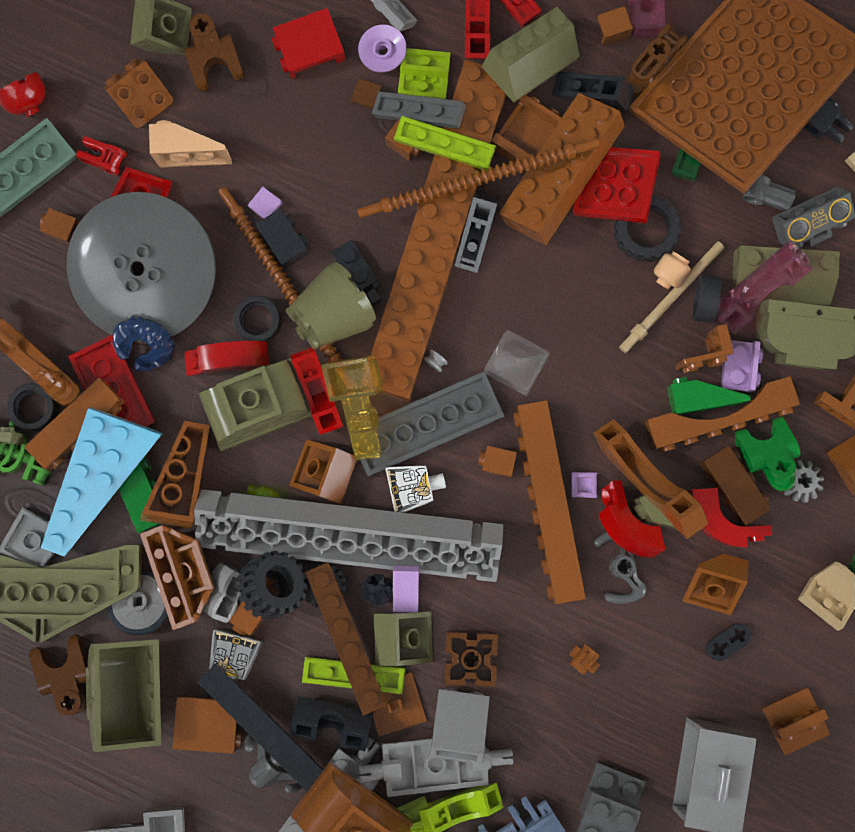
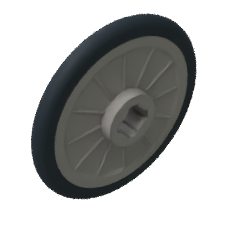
M141 570V586L138 591L107 607L113 624L122 632L130 635L151 633L158 629L168 617L154 574L148 570ZM142 598L143 605L137 606L136 600Z

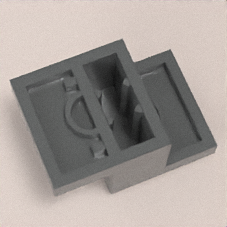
M596 762L579 808L582 817L576 832H634L641 814L637 804L645 781Z

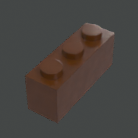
M726 446L699 464L714 487L718 488V493L739 525L745 526L771 510L768 505L770 500L763 490L759 491L754 484L756 482L754 475L749 469L745 470L740 463L742 458L735 448L731 449L730 446Z

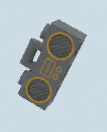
M837 186L773 216L772 219L779 243L788 249H797L802 247L804 242L809 247H812L833 236L831 228L845 227L848 221L855 219V212L850 193Z

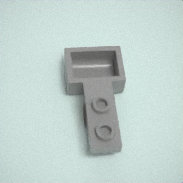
M172 806L147 809L143 813L144 824L142 825L119 824L109 828L86 829L80 832H185L184 807Z

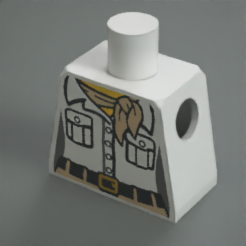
M426 466L385 468L395 512L406 513L433 502L432 491L446 488L443 473L428 476Z

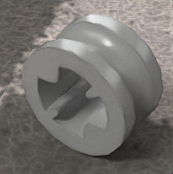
M431 349L429 351L430 355L424 357L423 360L433 369L441 372L442 365H447L448 362Z

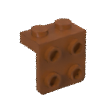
M135 58L124 66L126 70L120 75L117 73L111 75L105 81L107 85L103 88L113 98L133 126L140 128L171 105L173 97L147 62L142 58L140 60Z

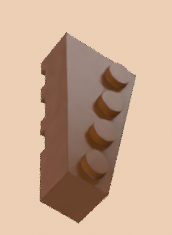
M184 421L140 518L141 521L191 529L194 521V509L198 498L210 425Z

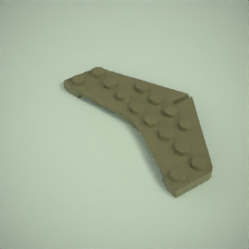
M127 544L46 567H40L0 554V622L36 643L39 641V619H41V642L135 593L141 586L142 544Z

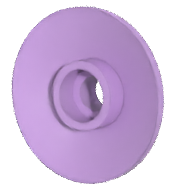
M377 25L368 29L361 37L358 46L359 56L362 63L368 69L379 73L389 72L397 68L404 60L406 42L402 33L395 27ZM381 49L388 50L385 55L379 54Z

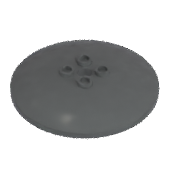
M131 192L104 200L83 217L76 227L69 244L67 275L72 294L80 309L96 326L108 334L113 335V330L118 323L127 322L130 317L135 316L136 319L140 317L142 319H149L150 322L161 324L163 329H167L171 337L189 327L204 311L215 284L216 262L213 247L205 229L190 211L165 196L147 192ZM136 261L144 265L145 270L141 276L136 275L132 270V266ZM137 339V340H135L134 342H144V341H142V339Z

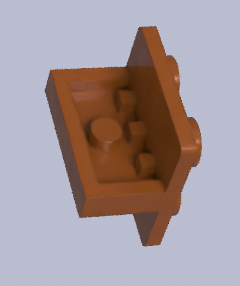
M808 688L801 689L762 708L784 755H788L830 734L824 722L829 718L825 710L816 705Z

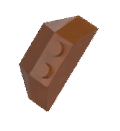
M165 525L141 533L140 535L172 630L197 622L215 589L199 540Z

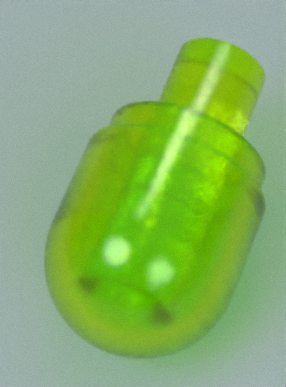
M250 484L246 493L254 496L280 498L277 491L263 485L258 488Z

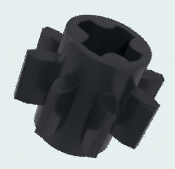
M370 575L362 583L364 600L370 599L371 605H383L389 600V597L393 596L391 579L385 580L384 575Z

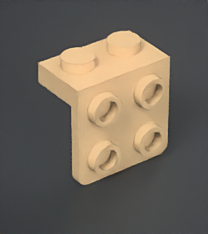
M834 562L809 579L798 600L839 631L844 628L855 609V574L845 565Z

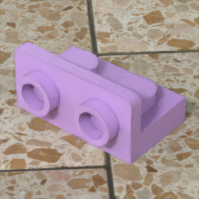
M731 340L734 354L727 358V362L723 363L721 387L736 392L751 393L755 391L756 387H759L761 374L757 373L758 363H761L763 359V349L760 348V341L749 343Z

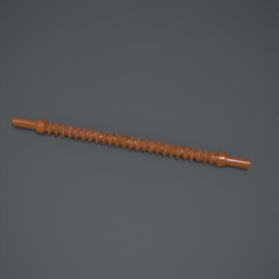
M598 138L574 145L570 142L564 144V148L558 146L557 150L551 148L550 152L544 150V154L537 152V156L530 154V158L524 156L523 160L517 158L516 162H512V160L509 161V164L503 162L500 167L496 164V168L493 169L490 166L487 171L483 168L480 173L477 170L473 175L469 172L467 177L461 175L460 179L454 177L453 181L447 179L446 183L443 181L439 185L434 183L433 187L427 185L426 189L420 187L419 191H416V189H413L412 193L406 191L405 195L400 193L399 197L393 195L391 199L389 197L382 198L381 202L357 208L359 218H363L383 211L384 213H389L393 211V208L399 210V206L406 208V204L412 206L413 202L419 204L420 200L426 202L427 198L433 200V196L440 198V194L446 196L447 192L453 194L454 190L460 192L461 188L465 190L468 189V186L474 188V184L477 183L481 186V182L484 181L486 184L488 180L494 182L497 177L500 180L504 175L508 178L510 173L515 176L517 171L522 173L524 169L529 171L531 167L533 169H536L538 165L543 167L544 163H547V165H550L551 161L557 163L558 159L564 161L566 157L567 159L575 158L576 154L599 148L600 143Z

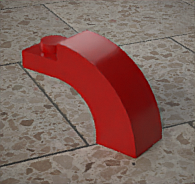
M466 0L465 59L485 60L490 52V0Z
M267 341L214 343L198 346L197 349L184 352L186 374L192 377L217 371L252 370L262 366H269Z
M309 348L290 355L319 434L322 435L343 427L315 349Z
M621 480L612 481L601 490L602 501L606 508L599 513V517L604 529L615 543L634 555L646 558H654L666 550L660 525H646L636 519L631 513Z

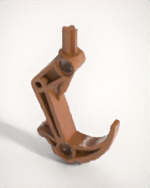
M0 317V350L56 402L63 406L71 404L79 395L78 384L67 376L26 336Z

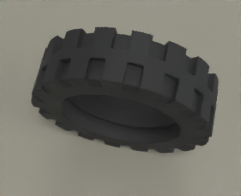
M652 195L649 210L660 214L667 226V235L658 246L648 248L634 243L627 231L628 221L615 220L614 238L618 242L619 249L626 252L625 255L629 258H636V261L639 262L643 260L653 262L656 259H661L664 254L669 253L673 249L681 233V220L676 214L677 210L674 206L671 207L668 204V200L659 199L657 195Z

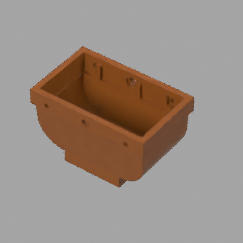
M332 762L328 764L291 812V818L297 822L304 832H411L410 828L413 825L410 817Z

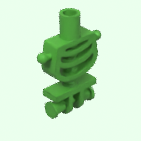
M12 421L9 422V428L16 427ZM25 434L24 445L21 444V450L18 449L19 444H10V446L9 444H0L1 472L15 473L26 463L28 465L22 479L31 481L35 470H38L36 478L32 482L45 486L47 475H51L52 471L37 466L38 462L24 448L29 443L28 437ZM15 459V460H16L15 463H14L12 466H10V467L7 468V466H9V465L12 463V461Z

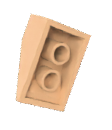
M161 120L157 121L156 124H149L150 154L160 168L232 164V159L225 145L170 121Z

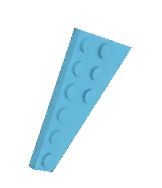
M89 407L41 548L65 556L163 433Z

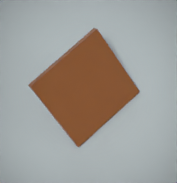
M412 672L405 674L403 694L382 692L387 706L373 711V720L378 736L426 722V716Z

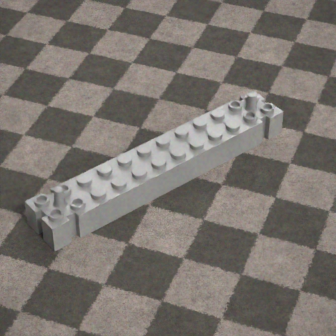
M202 489L194 509L195 525H197L195 538L199 540L201 548L216 549L217 545L226 546V551L260 555L266 552L278 551L279 553H288V558L293 556L296 559L393 570V566H419V573L457 578H466L467 574L477 575L476 580L497 581L502 549L503 524L483 522L481 527L480 524H473V521L237 493H231V495L222 497L220 491Z

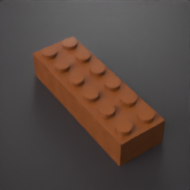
M578 93L540 150V154H544V150L550 152L551 148L557 150L558 146L564 148V144L570 142L574 145L594 138H598L600 147L576 154V157L572 159H567L566 157L564 161L558 159L557 163L551 161L550 165L544 163L543 167L538 165L536 169H533V167L529 168L530 170L526 171L499 212L508 227L544 245L548 244L625 127L620 111Z

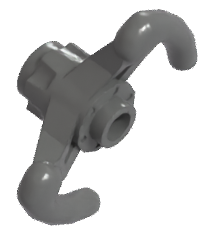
M605 532L594 540V546L601 547L606 542L612 540V538ZM620 548L618 555L610 560L609 570L614 577L624 579L633 591L625 595L608 592L604 595V598L608 602L628 604L646 595V585L637 577V568L633 554L628 551L625 554V550ZM621 562L625 564L623 571L617 568V565H620Z
M250 734L247 735L244 747L248 753L254 750V743L256 741ZM258 743L257 763L251 768V773L249 774L251 783L255 787L263 789L265 786L269 787L275 780H295ZM297 781L294 784H287L285 786V792L288 794L297 793L303 789Z

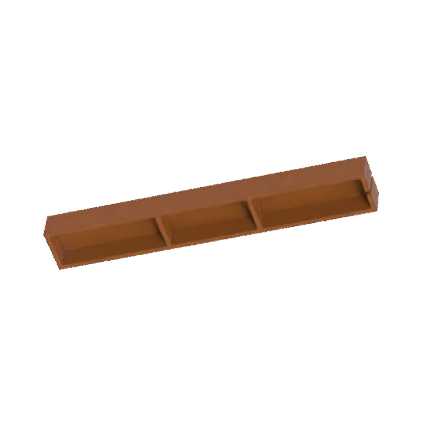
M465 60L452 99L454 101H462L466 105L459 129L443 127V129L491 144L507 95L481 67V64ZM434 155L424 189L427 188V185L433 187L434 183L439 185L441 181L446 183L447 179L453 181L454 177L460 179L461 175L467 177L469 172L472 175L475 174L476 170L480 173L482 169ZM478 183L474 184V188L468 186L467 190L461 188L460 192L454 190L453 194L451 192H447L446 196L440 194V198L433 196V200L427 198L426 202L420 200L364 374L363 388L410 402Z

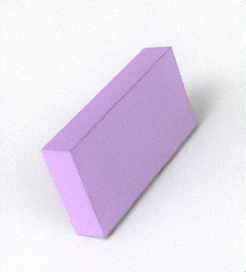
M393 566V612H418L419 566Z

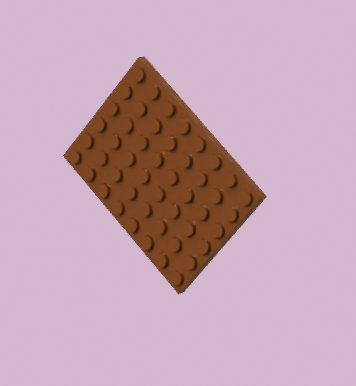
M724 0L629 106V112L745 194L855 69V33L804 0Z

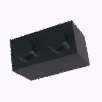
M278 209L255 224L284 270L309 254L306 248L309 246V243L302 233L297 235L293 229L296 223L289 213L284 215L282 210Z

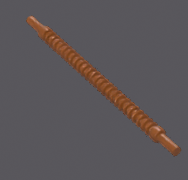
M222 187L218 190V193L229 208V215L233 220H237L236 225L241 226L240 231H244L243 236L248 237L247 242H252L251 248H256L255 253L260 254L259 259H263L262 264L267 265L266 270L271 271L270 276L275 277L274 282L279 283L278 288L283 289L281 293L286 294L285 299H289V305H291L299 297L297 295L298 290L293 289L295 285L290 284L291 279L286 278L287 273H283V267L278 266L279 261H275L276 256H271L272 250H267L268 245L263 244L264 239L259 238V232H255L257 228L252 227V221H248L249 216L245 215L244 208L238 206L226 187ZM333 343L322 346L320 351H324V357L329 358L327 362L332 363L331 368L333 371L339 373L351 393L356 391L359 386L346 368V361L343 358L340 359V353H336L337 348L332 347Z

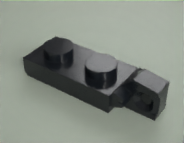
M350 240L332 251L331 254L336 262L351 274L349 280L356 284L360 292L364 291L371 304L374 306L381 302V298L375 290L380 287L378 280L354 242Z

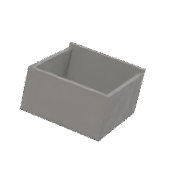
M686 718L672 809L684 821V827L710 832H742L756 738L735 726Z

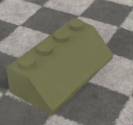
M556 7L492 48L481 67L513 102H516L578 60L580 55L574 26L562 11Z
M740 245L733 255L732 300L761 302L770 299L830 306L839 277L840 252Z

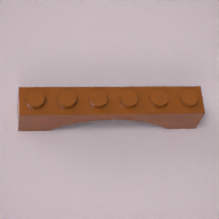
M791 376L764 384L743 408L726 417L713 420H696L671 412L648 419L644 424L652 449L660 448L662 453L675 449V443L683 441L684 445L698 442V436L707 434L708 438L723 434L722 429L731 427L732 431L747 427L745 422L755 420L757 424L770 420L769 415L778 412L779 417L794 412L793 407L800 405Z
M614 419L594 432L598 445L606 457L686 539L708 525L701 504L685 489L677 487L661 474L635 444L630 435Z

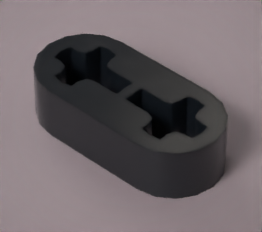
M742 624L728 626L706 643L705 651L707 656L716 661L727 659L749 643L751 639L750 630ZM735 629L738 631L743 630L744 633L741 635L742 641L738 639L729 641V639L735 636ZM726 642L727 645L721 649V655L712 653L714 643L722 645Z

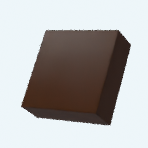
M358 78L351 103L373 110L378 92H381L382 89L381 85Z

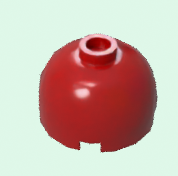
M38 72L24 76L25 79L16 80L0 89V105L5 111L16 116L25 114L27 118L40 111L38 106L44 102L46 92Z

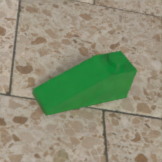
M688 377L674 379L673 384L667 387L671 411L677 415L745 404L751 401L749 395L698 380L688 381Z

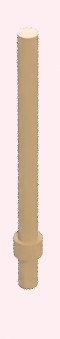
M717 241L691 269L682 286L679 288L674 287L641 324L635 325L630 331L629 337L619 346L621 351L627 353L638 340L642 341L648 334L649 328L724 249L722 243Z

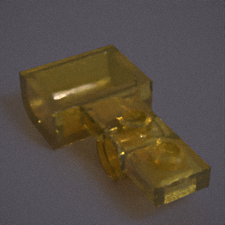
M370 355L328 362L321 365L330 402L342 401L355 460L381 456L382 453L376 431L379 425V417L376 409L370 406L368 397L376 395L383 390L376 358Z

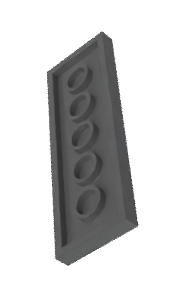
M483 371L351 429L348 433L366 474L370 477L386 470L385 468L395 466L503 418L504 414Z

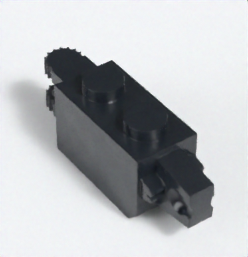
M828 99L802 129L817 140L824 134L835 143L840 144L844 140V136L831 124L834 123L846 132L851 131L854 126L852 122L840 114L842 110L838 107L837 103L832 99Z

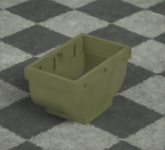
M770 299L755 303L754 315L757 316L755 327L756 340L760 341V347L763 350L775 354L774 364L832 370L837 369L839 359H847L855 355V309Z
M291 358L267 367H259L198 393L221 452L312 417L309 404Z
M159 639L91 644L88 655V667H86L87 719L89 720L90 737L94 752L161 745Z

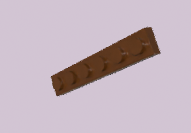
M329 562L305 572L363 716L387 706Z

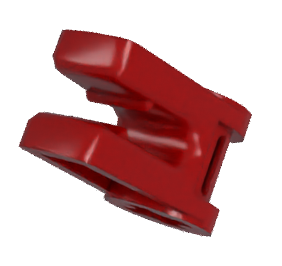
M84 136L82 143L95 153L99 152L102 155L97 157L89 154L87 151L79 150L76 153V157L84 163L97 167L111 175L118 176L120 173L118 170L119 166L128 153L114 145L105 144Z

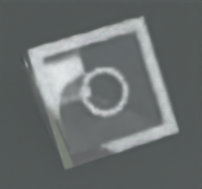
M506 330L489 359L484 372L527 396L550 352Z

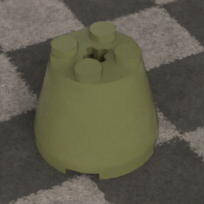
M332 262L326 266L290 307L286 309L288 316L298 325L295 330L303 341L307 339L313 349L364 332L373 326L372 322L376 320L374 310L364 291L360 292L356 284L349 280L351 274L337 262Z

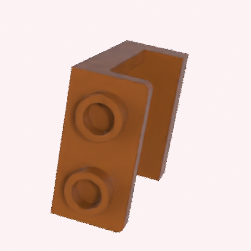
M525 95L520 98L519 104L500 132L494 135L491 144L496 146L495 152L509 161L512 160V162H516L517 158L523 160L524 156L530 158V154L537 156V152H540L562 119V116L558 111L542 106L540 100L536 97Z
M183 694L177 697L172 749L234 754L237 751V747L242 746L243 732L239 731V724L214 699L192 697V695Z

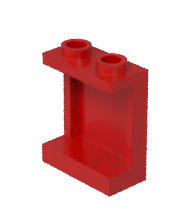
M328 8L273 27L275 34L271 38L276 52L281 50L283 58L279 60L284 74L289 72L291 79L296 78L295 73L333 59L336 60V63L346 61L343 47Z

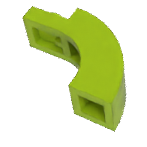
M491 783L462 790L428 803V807L420 810L419 813L424 832H442L458 823L490 816L504 807L497 783Z

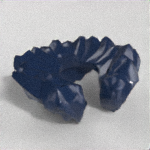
M132 316L127 322H120L115 326L112 344L119 359L129 358L132 343L137 339H142L148 346L152 347L150 352L137 357L134 362V368L137 371H152L154 368L160 367L171 360L170 356L175 350V344H173L174 341L171 340L167 329H163L161 324L150 322L149 319H142L140 317L136 319L135 316Z

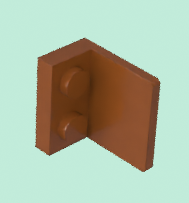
M727 324L716 326L707 334L708 338L705 339L708 352L712 353L684 359L675 366L676 371L683 370L684 374L691 373L706 364L708 368H713L727 362V358L734 354Z

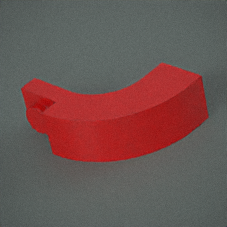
M718 488L688 490V493L702 506L708 525L701 530L712 540L731 547H748L747 537H749V542L765 541L764 536L772 535L771 525L741 527L729 522L723 516L719 507Z

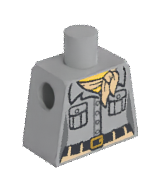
M219 628L214 629L209 669L217 663L234 680L235 678L245 680L259 653L263 640L246 635L242 636L238 633Z

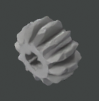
M798 460L795 463V484L791 489L786 490L784 495L792 494V501L796 502L801 499L805 503L808 502L809 497L816 499L818 497L816 491L824 489L818 484V482L824 480V477H817L816 474L820 471V468L812 469V462L808 461L803 464L801 460ZM798 479H805L806 484H799Z

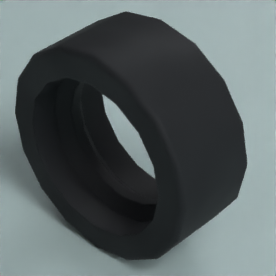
M705 274L699 276L693 301L692 318L694 321L707 323L715 321L722 285L719 276Z
M258 295L242 300L236 307L233 316L234 327L246 341L269 342L279 333L282 324L281 313L274 302L267 297ZM253 306L265 307L272 315L270 328L262 334L250 333L244 326V314Z
M34 383L24 384L16 388L10 395L7 403V411L11 421L19 428L32 432L42 431L57 417L59 411L58 402L51 398L43 388ZM32 393L40 394L47 402L46 414L37 422H28L19 413L21 400L26 395Z

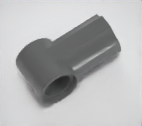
M761 175L750 189L743 194L742 199L750 204H765L786 211L790 209L796 191L772 183L770 178Z

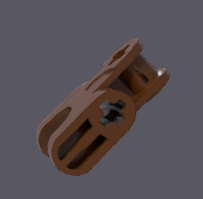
M203 13L195 15L189 24L195 45L184 48L198 91L208 90L207 73L214 65L221 64L229 68L234 80L243 79L244 74L231 35L219 37L211 17ZM205 27L206 31L202 32L201 28Z
M670 22L665 25L657 37L634 61L631 73L627 77L628 83L634 89L633 95H640L687 41L688 37L686 35L681 37L671 29L673 25Z
M78 634L71 636L67 641L68 658L62 667H57L51 663L48 653L43 648L35 647L29 652V659L40 694L42 696L53 694L58 712L65 716L77 714L83 711L87 705L83 683H86L88 654L84 640ZM75 699L76 703L68 705V700Z

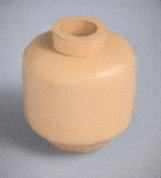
M674 251L672 254H664L654 268V274L659 277L656 282L668 290L671 286L675 288L681 287L691 272V268L688 266L690 262Z

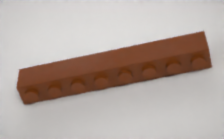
M546 400L519 405L516 408L517 412L513 413L515 427H520L521 437H518L520 452L524 451L526 461H523L522 465L524 475L529 476L531 483L530 486H527L529 500H534L536 509L532 510L534 525H539L540 535H536L538 548L544 551L545 559L541 560L543 574H548L550 584L546 585L548 599H553L554 604L586 599L548 402Z

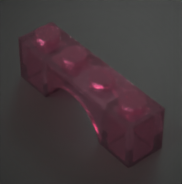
M791 240L720 299L716 315L717 319L723 325L727 324V328L733 334H736L754 319L758 305L771 291L782 285L794 286L813 270L807 255Z

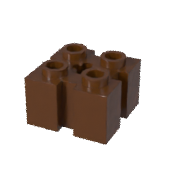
M446 631V653L452 654L451 662L445 661V685H465V679H475V686L496 687L497 665L490 663L491 655H497L498 634L476 632V638H467V632ZM469 652H474V656L478 655V660H474L473 665H468L467 660L464 661V656H468Z

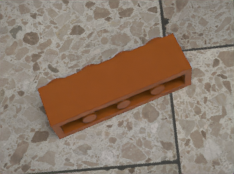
M98 378L24 448L44 469L57 470L66 462L65 457L74 451L88 408L93 407L116 416L122 410L121 405L125 402L106 381Z

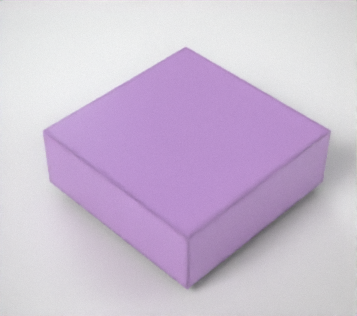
M262 187L248 204V207L264 219L277 211L282 205V201Z
M572 472L571 498H597V473Z

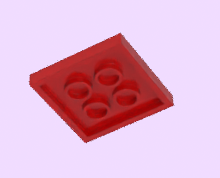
M611 147L576 199L573 208L574 216L647 223L661 157L660 151Z

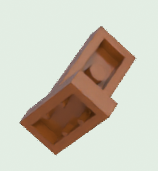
M855 375L838 400L824 391L819 393L813 403L853 430H855V411L851 407H855Z

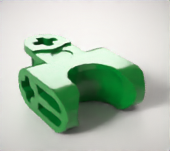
M784 418L772 419L771 433L773 437L768 440L753 438L747 429L736 431L735 444L749 471L753 473L763 470L770 485L776 490L786 491L791 489L795 484L794 474L796 472V464L793 459L800 457V449Z

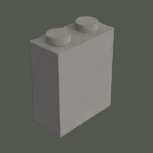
M452 688L439 689L430 757L477 764L482 763L490 696H484L480 692L463 693Z

